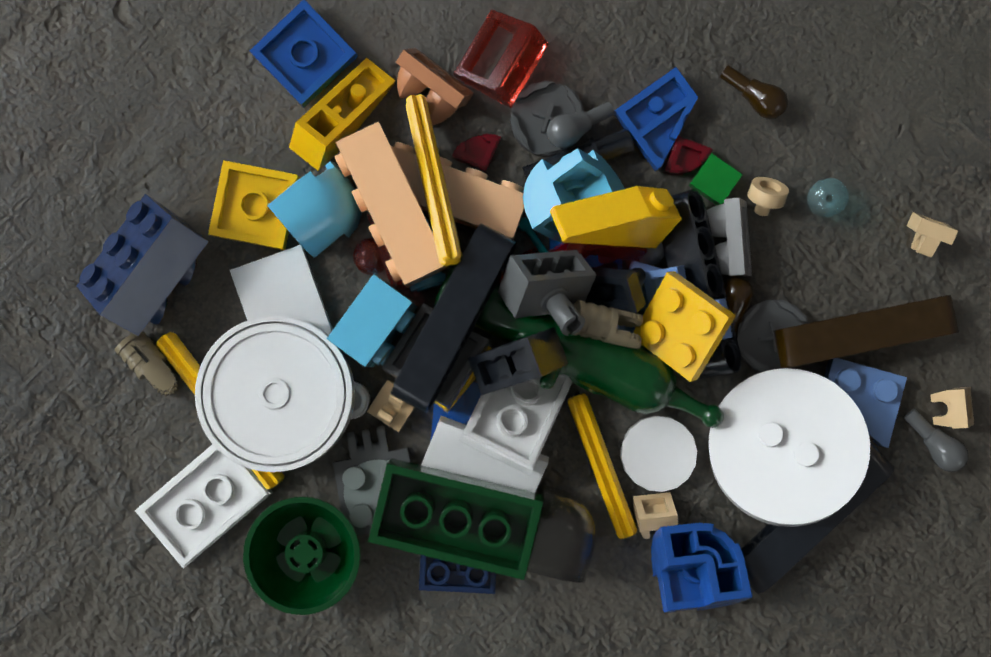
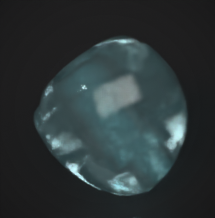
M835 178L819 180L812 186L807 195V204L810 211L820 217H833L841 213L849 201L848 189L843 182ZM827 195H832L831 201H826Z

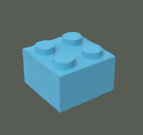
M373 274L327 337V340L364 367H374L376 364L383 366L395 348L391 343L399 332L404 334L416 315L414 311L417 306Z

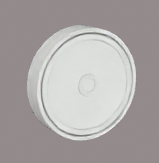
M263 316L234 326L212 345L197 375L195 405L200 424L206 436L225 457L252 470L283 472L318 460L340 440L353 413L355 403L354 379L350 365L342 350L327 340L328 335L315 326L292 317Z
M800 369L768 370L739 383L719 405L724 413V420L718 427L710 428L709 457L715 479L724 494L737 508L747 515L776 526L798 527L810 525L824 520L840 510L861 486L870 459V439L867 425L852 398L829 379Z

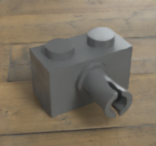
M578 250L511 255L498 293L514 318L551 314L563 335L568 336L569 332L571 335H574L585 325L584 317L577 311L574 304L577 300L586 301L596 273Z

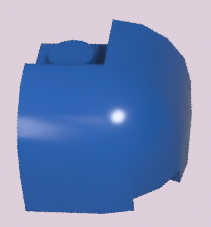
M691 523L660 527L652 538L651 562L653 577H658L664 613L697 609V611L737 604L752 598L745 559L739 543L735 544L725 532L713 527L714 524Z

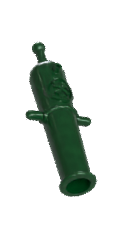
M457 264L453 265L450 271L448 272L438 292V295L434 303V307L438 302ZM498 283L475 325L506 343L555 326L569 364L540 377L539 383L543 389H551L558 376L565 374L583 389L594 394L604 395L635 412L649 414L660 411L668 406L683 410L700 418L703 424L711 428L718 427L724 420V413L720 407L716 405L708 406L688 396L678 388L673 369L652 352L641 347L640 349H632L602 342L601 340H594L590 337H581L580 335L569 334L565 336L551 314L514 318L498 293L500 287Z

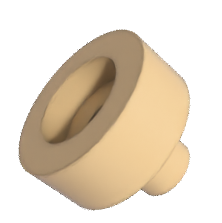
M756 177L752 180L747 195L756 204L754 212L760 216H768L770 209H780L785 205L789 188L778 180L768 177Z

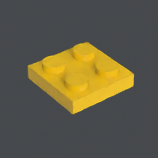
M223 160L208 235L285 250L289 231L267 205L299 180L300 177L297 174Z
M671 271L666 273L645 310L643 324L636 327L633 333L641 336V345L689 382L698 380L736 315L681 275Z

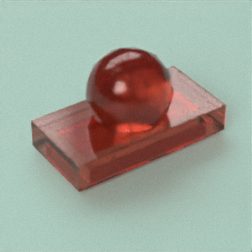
M368 214L367 217L370 225L374 224V221L371 215ZM366 238L357 244L353 252V261L359 271L367 275H376L386 270L392 288L400 289L406 287L402 280L396 283L393 280L385 263L392 259L385 245L378 248L374 238Z

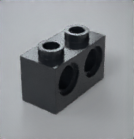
M555 326L468 358L481 395L542 377L569 364Z

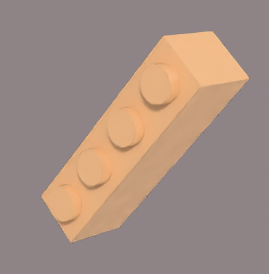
M379 121L337 141L336 144L341 153L334 156L344 177L352 175L357 189L351 191L360 211L368 210L374 221V224L368 226L378 248L385 245L392 258L385 263L395 283L402 280L408 288L448 269L449 266H443L439 262L434 235Z
M395 142L394 147L391 146L397 161L421 210L428 212L415 148L401 142ZM440 157L454 222L473 229H477L482 223L514 239L525 210L522 193L524 188L506 180H502L501 185L488 181L486 173L474 168L467 167L465 172L451 167L452 162L450 160Z

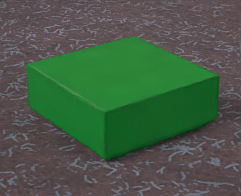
M711 153L688 186L697 190L715 205H721L743 174Z

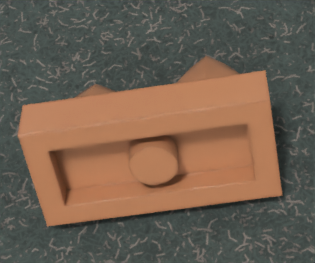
M416 48L403 50L396 61L401 66L397 77V89L400 98L417 95L426 87L430 88L426 99L432 126L442 123L451 117L459 107L467 105L474 92Z

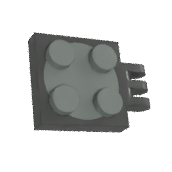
M385 425L377 426L376 433L379 442L373 443L370 428L362 429L364 445L359 446L356 432H347L351 458L333 462L341 510L352 523L357 536L370 533L386 464L391 458L411 463L408 447L390 451Z

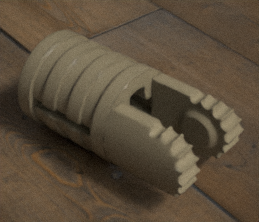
M582 300L575 302V308L585 319L584 327L574 334L575 336L580 335L581 337H590L591 339L601 340L602 342L640 349L641 336L617 329V325L630 328L639 327L643 324L642 314L612 307L607 308L603 305L598 306Z
M144 331L139 336L131 333L117 345L114 351L118 356H121L124 363L129 366L139 380L146 378L154 389H158L157 392H160L161 395L171 396V394H175L174 392L179 387L177 385L178 381H176L177 378L174 377V373L172 374V371L165 364L166 356L160 352V349L153 344V341L146 336ZM134 347H136V348L143 354V356L148 360L147 363H146V362L143 360V358L137 353V351L134 349Z

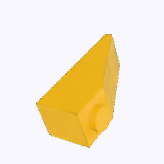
M365 58L296 121L289 148L319 171L340 151L336 142L358 130L394 86L396 80L368 58Z
M643 186L630 187L556 205L550 210L563 243L657 248L682 219L667 189Z

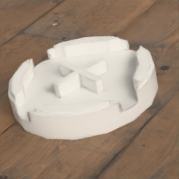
M651 416L640 419L628 429L622 442L620 458L624 471L634 483L649 491L665 492L678 488L689 479L696 466L697 448L692 434L683 424L670 417Z

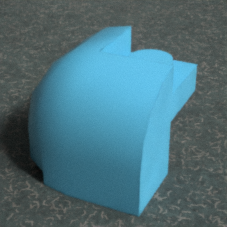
M577 148L563 156L554 166L541 159L531 170L525 182L523 203L533 230L555 241L563 242L550 213L553 206L625 188L614 170L602 156L594 150L586 154Z
M332 161L325 165L327 169L323 173L314 176L309 171L267 205L313 258L341 235L345 234L349 238L358 227L362 215L351 192L355 190L354 185L347 177H344L340 168Z

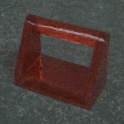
M491 10L453 75L495 101L512 108L549 43L534 25ZM500 26L514 34L490 77L485 79L471 73L497 28Z

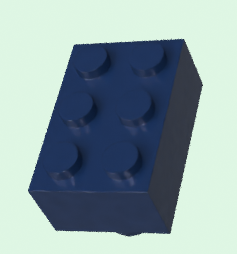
M145 194L140 201L135 202L129 208L126 220L119 230L112 233L106 239L103 251L95 262L86 266L82 271L77 288L99 315L139 336L149 322L155 325L160 323L168 305L167 297L178 283L184 286L189 284L197 266L196 258L208 241L181 217Z

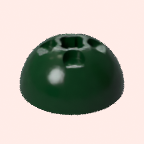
M305 496L281 500L264 510L251 525L243 550L244 569L253 590L271 607L295 615L318 613L340 601L350 590L356 579L361 557L357 533L346 515L327 501ZM311 540V542H313L318 549H315V547L311 543H309V541Z

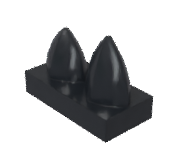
M608 262L597 267H591L596 273V277L585 301L586 303L590 302L598 306L603 305L607 308L612 307L638 313L646 305L641 290L646 278L645 271L642 268L622 270L618 269L616 262Z

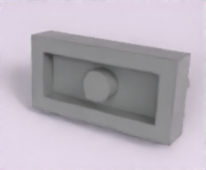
M740 197L724 199V204L706 210L712 236L727 237L726 242L715 246L721 273L733 277L752 276L747 202Z

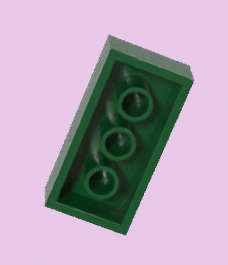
M391 458L386 464L368 542L525 580L543 505V497L541 494Z

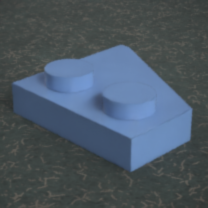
M839 358L829 359L824 377L837 384L852 398L863 415L869 436L874 439L873 442L878 446L889 448L907 377Z

